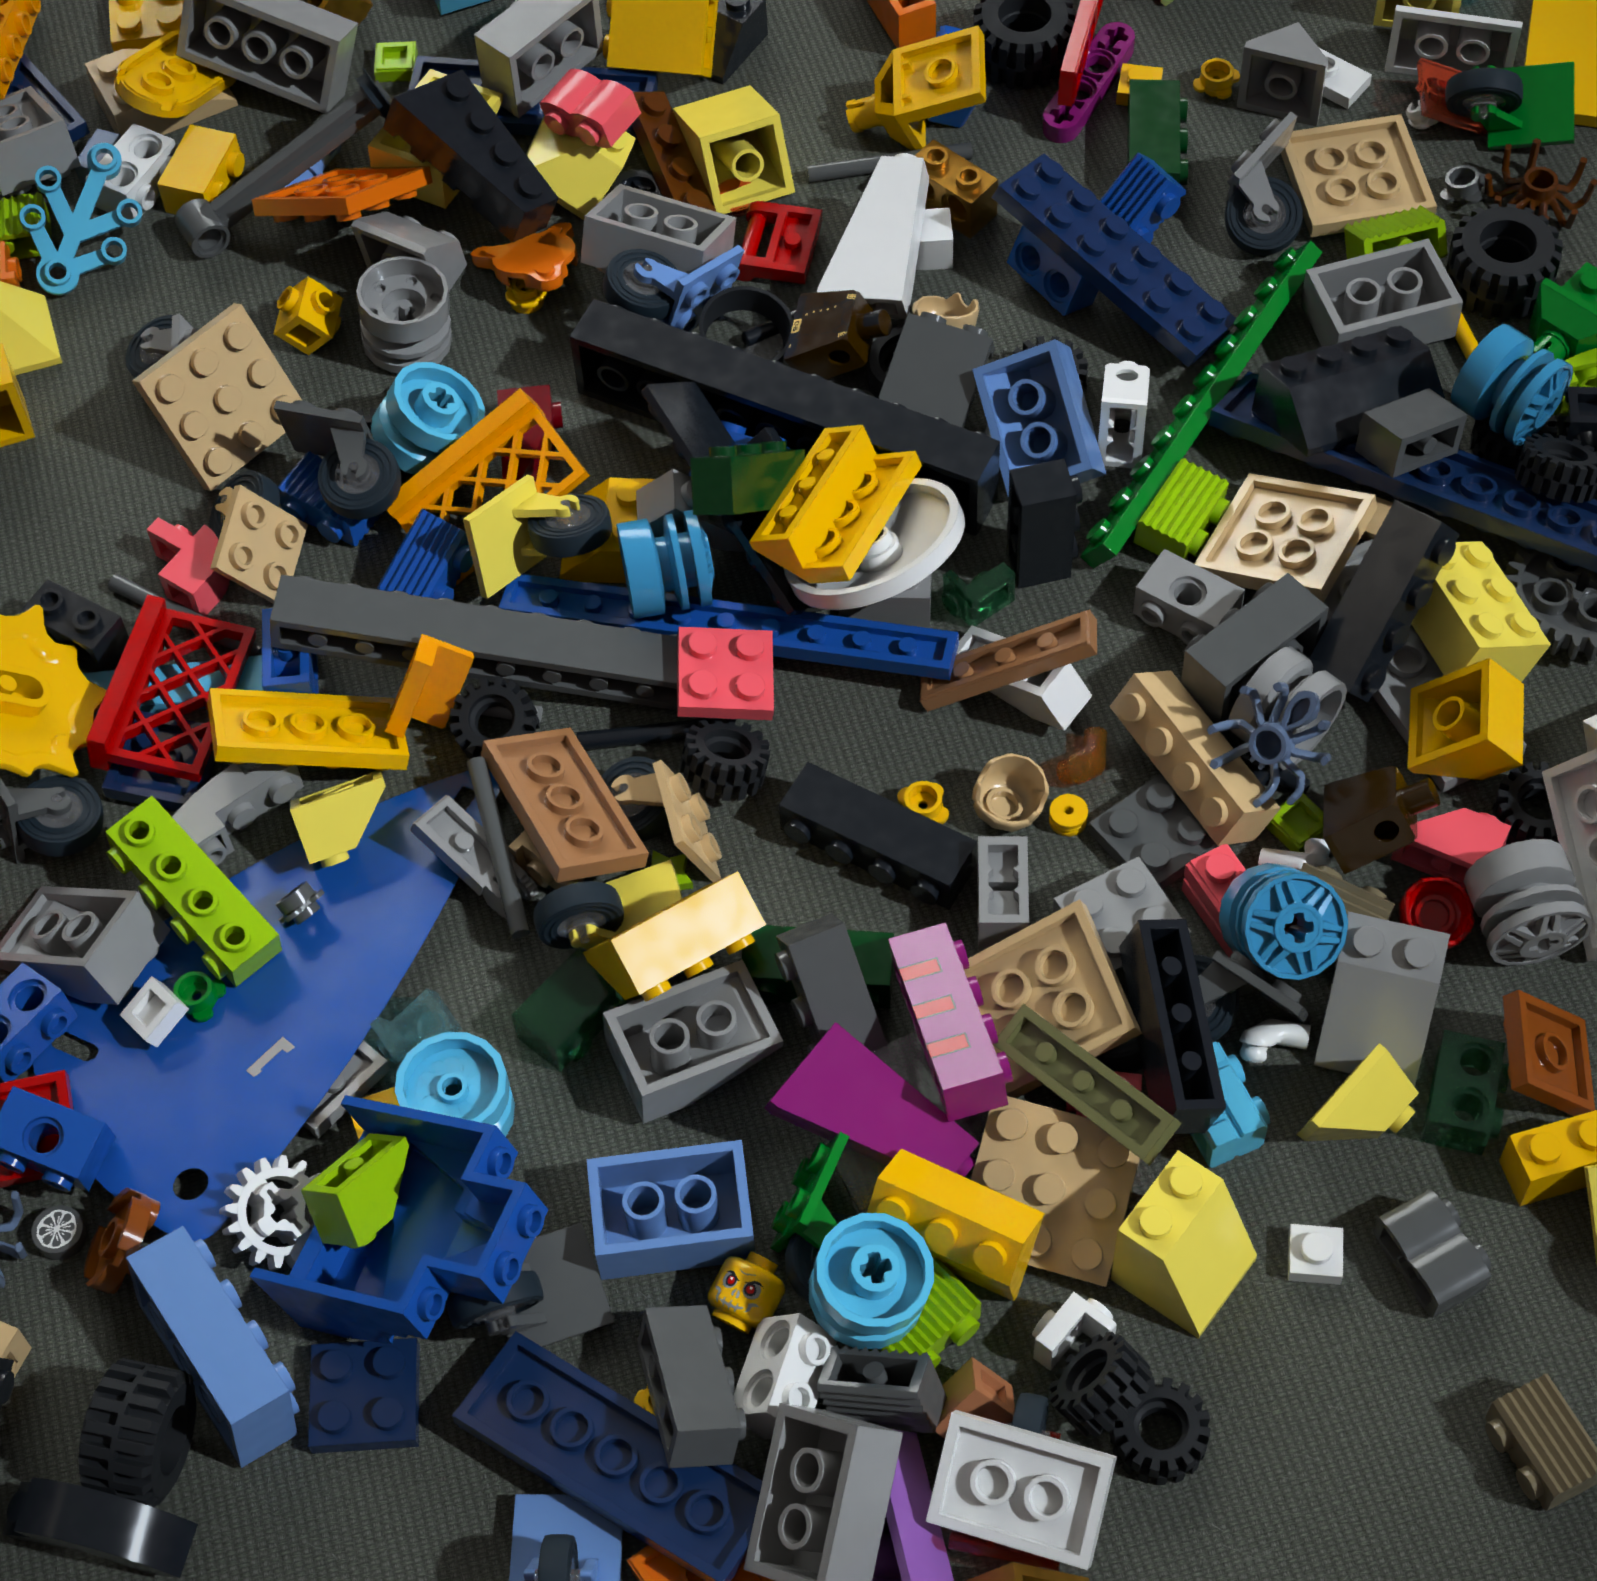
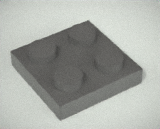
M1161 773L1089 822L1088 833L1119 865L1139 856L1162 890L1184 875L1185 865L1190 860L1219 847Z

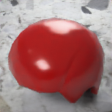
M1426 877L1416 881L1407 889L1399 903V923L1450 934L1447 950L1459 945L1474 926V911L1468 894L1463 886L1446 877Z

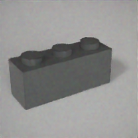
M830 913L777 935L776 939L781 951L774 954L776 964L784 981H792L797 998L791 1000L794 1014L802 1028L808 1026L813 1040V1044L807 1046L808 1053L811 1052L832 1025L837 1022L885 1064L893 1062L845 923Z
M707 1305L645 1308L637 1347L668 1468L732 1465L738 1441H744L746 1436V1417L744 1410L736 1408L733 1398L734 1375L731 1367H725L723 1363V1339L720 1328L718 1326L713 1327Z

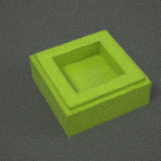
M416 41L376 43L375 80L379 82L411 81L418 56Z
M1303 793L1293 805H1288L1286 802L1280 806L1281 809L1266 826L1290 851L1305 852L1304 845L1308 839L1323 838V811Z

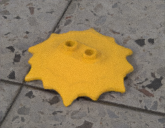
M34 605L25 612L15 616L0 614V769L13 772L22 777H29L37 769H46L68 777H75L79 774L73 755L76 750L87 747L86 738L93 724L94 713L100 707L107 690L87 680L78 667L77 648L74 645L55 643L47 634L44 625L43 608L40 605Z

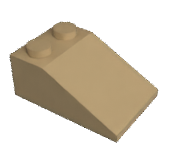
M120 49L85 63L95 98L114 132L120 134L121 137L133 123L166 135L238 106L230 88H227L186 116L163 118L149 115L127 104L117 94L114 87V79L119 64L141 49Z

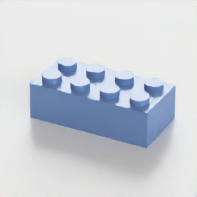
M181 1226L127 1256L126 1260L139 1306L179 1370L191 1374L197 1399L239 1466L243 1468L297 1436L294 1415L300 1412V1409L291 1393L296 1390L295 1384L281 1361L274 1365L271 1363L264 1351L269 1348L268 1342L256 1321L251 1320L248 1323L244 1321L238 1310L242 1307V1303L231 1282L228 1279L219 1282L212 1270L216 1266V1262L203 1239L200 1238L193 1242L184 1226Z

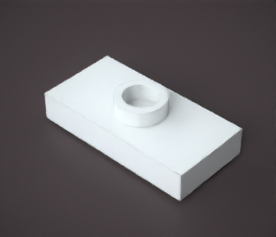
M1319 48L1328 59L1323 97L1348 109L1370 86L1372 74Z

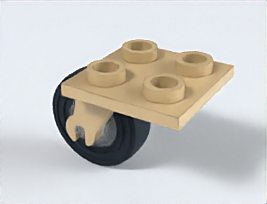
M247 470L234 476L223 487L212 507L209 528L213 530L219 540L210 569L274 604L281 575L294 576L308 524L279 508V489L271 479L259 472Z
M630 757L615 763L601 776L642 842L655 837L669 825L674 845L712 882L721 879L716 862L722 858L721 851L713 834L708 833L705 822L710 819L708 806L699 792L693 794L680 772L674 774L662 760L655 761L647 757Z

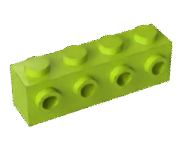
M150 796L105 831L111 848L106 854L122 874L126 875L131 871L142 883L138 886V890L145 900L155 910L161 906L166 909L173 917L169 921L172 929L187 945L193 940L205 953L201 956L203 963L218 980L226 976L237 987L282 951L280 937L275 929L153 796Z

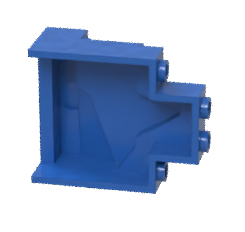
M345 1095L341 1105L364 1130L359 1141L369 1133L406 1136L409 1143L393 1219L376 1233V1237L372 1242L359 1248L322 1243L316 1226H314L289 1275L254 1267L249 1277L301 1327L348 1339L393 1344L394 1336L406 1338L410 1335L427 1340L436 1320L440 1318L444 1311L450 1292L504 1304L512 1285L516 1283L520 1276L522 1264L535 1237L539 1235L543 1228L545 1216L548 1212V1208L527 1183L506 1179L513 1170L518 1151L496 1125Z

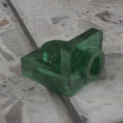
M1002 562L990 571L979 573L967 585L953 570H949L943 574V604L954 617L960 616L970 627L972 625L977 626L1015 601V572Z

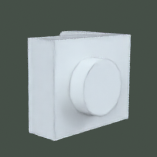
M1073 1292L1057 1313L1050 1309L1037 1323L1032 1333V1336L1035 1337L1033 1358L1051 1371L1082 1332L1091 1339L1099 1334L1104 1338L1106 1332L1116 1334L1117 1324L1113 1321V1315L1097 1300L1089 1298L1086 1301Z

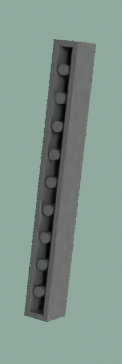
M281 575L270 616L271 647L408 668L421 634L474 653V660L466 678L480 679L487 677L489 681L494 682L495 676L503 677L506 683L512 680L519 686L677 710V634H657L640 631L633 627L619 628L595 624L588 620L575 621L549 617L537 612L524 613L504 610L493 605L479 606L455 602L448 598L434 599L409 595L403 591H383L364 588L353 583H332L315 580L308 576L294 577Z

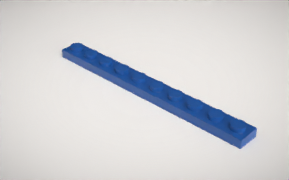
M527 574L520 575L506 585L499 604V608L524 613L537 612L549 617L575 621L588 620L595 624L619 628L633 627L640 631L664 635L678 634L679 626L773 631L774 657L950 680L959 646V634L955 631L812 612H803L798 615L789 616L780 608L712 599L713 605L701 607L698 597L689 596L690 609L682 610L676 595L665 593L664 614L634 619L628 590L625 587Z

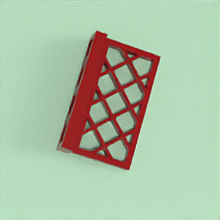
M147 594L86 738L90 767L109 771L111 764L115 763L200 783L213 749L210 721L191 729L183 715L203 706L208 710L209 691L206 692L198 681L199 678L219 670L225 678V683L217 688H237L256 639V628L166 608L165 598ZM173 626L193 630L197 637L175 646L169 635ZM223 638L241 641L238 649L222 656L219 655L212 643ZM204 647L212 660L190 669L182 656ZM175 660L182 673L160 682L154 673L156 667ZM190 683L198 696L175 705L168 692ZM160 696L168 709L145 718L139 709L141 703ZM175 719L183 733L160 742L153 728ZM142 733L146 734L153 745L140 752L123 749L126 740ZM191 743L197 753L192 765L172 760L168 752Z

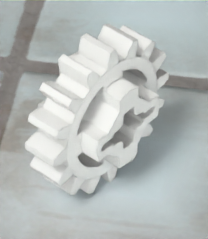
M281 1155L275 1158L271 1168L270 1163L264 1157L254 1162L255 1173L248 1168H244L236 1174L242 1186L231 1184L226 1187L224 1193L233 1199V1203L221 1207L219 1214L231 1217L232 1224L225 1227L222 1233L223 1235H237L239 1241L232 1249L235 1254L245 1249L251 1251L249 1265L255 1266L260 1264L264 1258H267L269 1271H275L281 1268L285 1258L288 1266L293 1268L315 1226L310 1212L309 1221L305 1220L306 1202L301 1189L321 1173L308 1178L304 1174L307 1166L306 1161L301 1160L292 1168H288L287 1156ZM266 1180H282L293 1186L290 1189L277 1188L273 1182L268 1183ZM247 1203L251 1206L250 1224H248L246 1216ZM280 1204L285 1211L280 1216L281 1220L275 1222L271 1214L274 1213L275 1206ZM266 1237H278L283 1244L288 1243L290 1246L276 1247L266 1244L263 1240Z

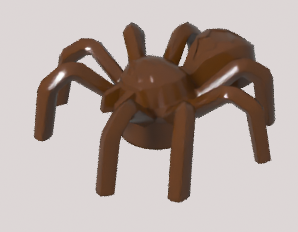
M1536 138L1532 142L1524 178H1511L1509 163L1512 145L1506 144L1502 161V174L1504 182L1507 185L1514 186L1496 192L1493 190L1492 175L1487 173L1485 175V194L1494 199V204H1498L1501 207L1502 198L1519 192L1508 204H1516V208L1522 210L1527 207L1534 210V212L1535 209H1539L1538 216L1543 215L1548 220L1550 218L1547 216V207L1550 205L1560 226L1565 229H1571L1578 213L1577 209L1586 205L1590 200L1597 185V180H1591L1584 196L1575 203H1571L1562 194L1570 193L1578 184L1586 166L1587 158L1581 157L1573 178L1566 186L1558 184V176L1554 171L1546 167H1535L1541 140ZM1556 200H1558L1568 210H1571V213L1567 221Z

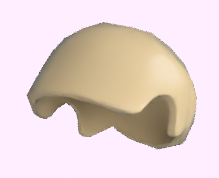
M955 293L948 299L939 296H922L914 302L911 314L920 316L922 312L934 313L946 319L947 325L962 329L965 324L976 325L979 302L974 299L967 306L963 302L960 293Z
M1014 753L994 757L986 763L974 785L972 793L973 807L978 817L992 828L1015 832L1031 826L1033 821L1038 818L1048 798L1049 785L1043 769L1031 758Z

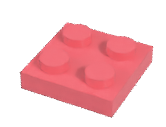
M679 626L677 634V717L772 721L774 714L773 631Z

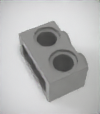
M978 836V951H983L1029 926L1028 836Z

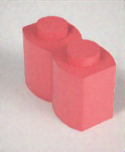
M570 69L539 103L545 116L544 121L551 131L558 135L566 134L572 137H579L582 142L589 146L611 148L641 114L632 90L612 80H600L596 76L580 69Z

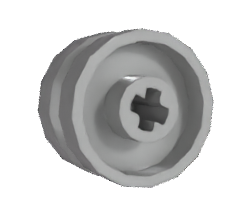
M1292 646L1283 647L1270 656L1245 685L1258 691L1266 722L1269 720L1279 696V692H1276L1273 688L1275 683L1285 682L1289 686L1288 699L1278 719L1279 722L1282 721L1288 703L1297 692L1312 691L1317 693L1321 704L1317 718L1309 724L1292 732L1293 735L1316 726L1321 720H1328L1332 725L1342 708L1347 693L1345 684L1326 670L1312 674L1313 664L1311 660ZM1240 693L1229 715V720L1243 719L1257 729L1258 726L1250 697ZM1330 727L1322 734L1296 744L1295 748L1312 751ZM1229 729L1232 734L1243 742H1249L1250 735L1242 729ZM1292 756L1290 757V760L1295 765H1297L1303 760ZM1282 763L1279 764L1280 769H1287Z

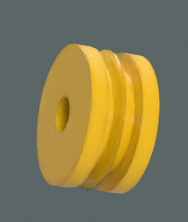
M1063 794L1052 801L1049 809V824L1053 831L1059 835L1070 837L1080 834L1085 829L1088 807L1081 797L1074 794Z

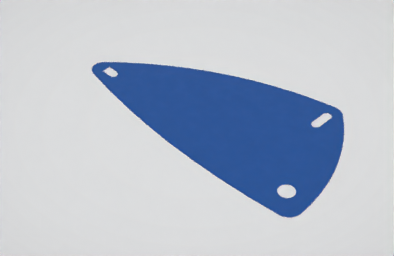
M488 769L495 798H497L500 787ZM469 771L424 785L378 803L357 847L348 851L350 858L346 861L322 868L320 861L309 864L300 839L231 877L229 880L279 934L282 951L237 987L224 976L221 980L226 986V994L218 998L213 1007L214 1014L210 1020L197 1022L193 1016L185 1013L162 1043L155 1047L146 1042L120 1016V1013L151 976L164 983L172 992L176 981L183 974L190 971H201L206 973L211 980L217 979L201 959V956L205 954L204 951L194 940L188 945L184 943L169 924V921L173 919L172 916L164 921L170 928V932L159 946L157 955L146 964L134 981L130 993L118 1005L89 1003L71 996L67 997L78 1017L69 1025L66 1033L95 1045L98 1048L97 1056L90 1061H83L54 1048L51 1043L34 1060L32 1066L35 1076L65 1070L70 1079L74 1110L106 1122L115 1134L116 1138L95 1177L108 1192L116 1197L123 1189L128 1187L159 1201L160 1210L153 1226L168 1234L184 1226L193 1242L200 1238L205 1240L213 1236L224 1225L229 1217L219 1214V1210L221 1207L233 1203V1199L224 1193L226 1187L231 1184L242 1186L236 1176L240 1170L248 1168L255 1173L254 1162L264 1157L272 1166L275 1158L279 1157L348 1064L387 1005L448 900L459 876L410 830L412 824L445 795H449L454 800L463 786L473 790ZM474 798L466 812L483 827L476 798ZM307 881L314 891L322 889L325 892L316 900L321 908L301 924L297 925L293 919L282 924L279 922L278 919L283 914L275 904L301 883ZM195 994L193 999H199L201 994ZM282 1037L295 1046L288 1053L282 1049L260 1069L262 1072L255 1077L246 1071ZM194 1168L204 1171L208 1177V1186L202 1195L191 1200H183L175 1195L173 1184L180 1173Z

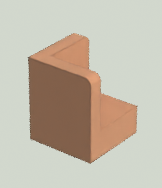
M971 1357L942 1385L947 1398L935 1432L944 1439L951 1412L955 1410L1007 1425L1012 1422L1015 1411L1012 1385L975 1358Z

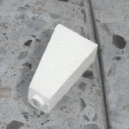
M908 153L880 157L825 271L817 292L855 290L860 292L873 311L883 309L888 312L890 318H907L910 312L929 185V175L924 158H917Z

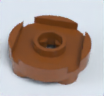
M128 1187L123 1189L114 1198L107 1211L116 1215L106 1228L98 1226L87 1254L84 1277L90 1279L85 1283L88 1287L106 1294H115L119 1290L125 1275H130L126 1257L145 1247L141 1244L146 1230L148 1231L153 1226L159 1214V1201Z

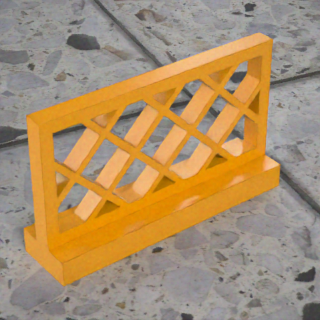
M519 388L400 487L396 500L387 511L399 522L406 533L409 532L421 509L430 513H439L440 518L448 523L450 514L468 516L482 506L485 486L505 487L507 489L518 481L516 477L520 457L540 459L535 482L538 493L544 494L545 490L549 491L546 493L548 495L559 497L567 495L590 475L547 420L538 404ZM538 423L544 431L541 451L521 449L523 434ZM552 443L559 452L551 451ZM497 456L510 457L506 479L486 478L488 464ZM549 460L566 461L573 470L560 483L546 482ZM462 484L475 485L471 508L452 507L454 491ZM474 564L467 572L461 573V577L456 581V585L475 570Z

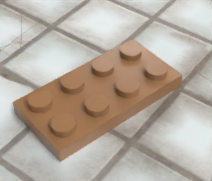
M571 727L483 741L481 756L486 759L489 770L556 883L646 867L649 855L648 850Z

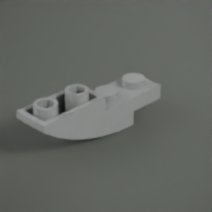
M232 764L195 792L177 810L172 818L217 866L228 854L235 851L229 837L231 833L248 827L254 822L256 817L276 804L287 802L304 785L297 765L262 764L245 775L237 764Z

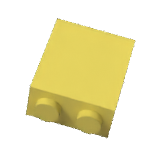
M751 85L673 108V113L717 212L727 214L749 207L754 201L766 202L795 193L780 115Z
M1177 1150L1117 1231L1111 1280L1198 1339L1257 1258V1253L1224 1180Z

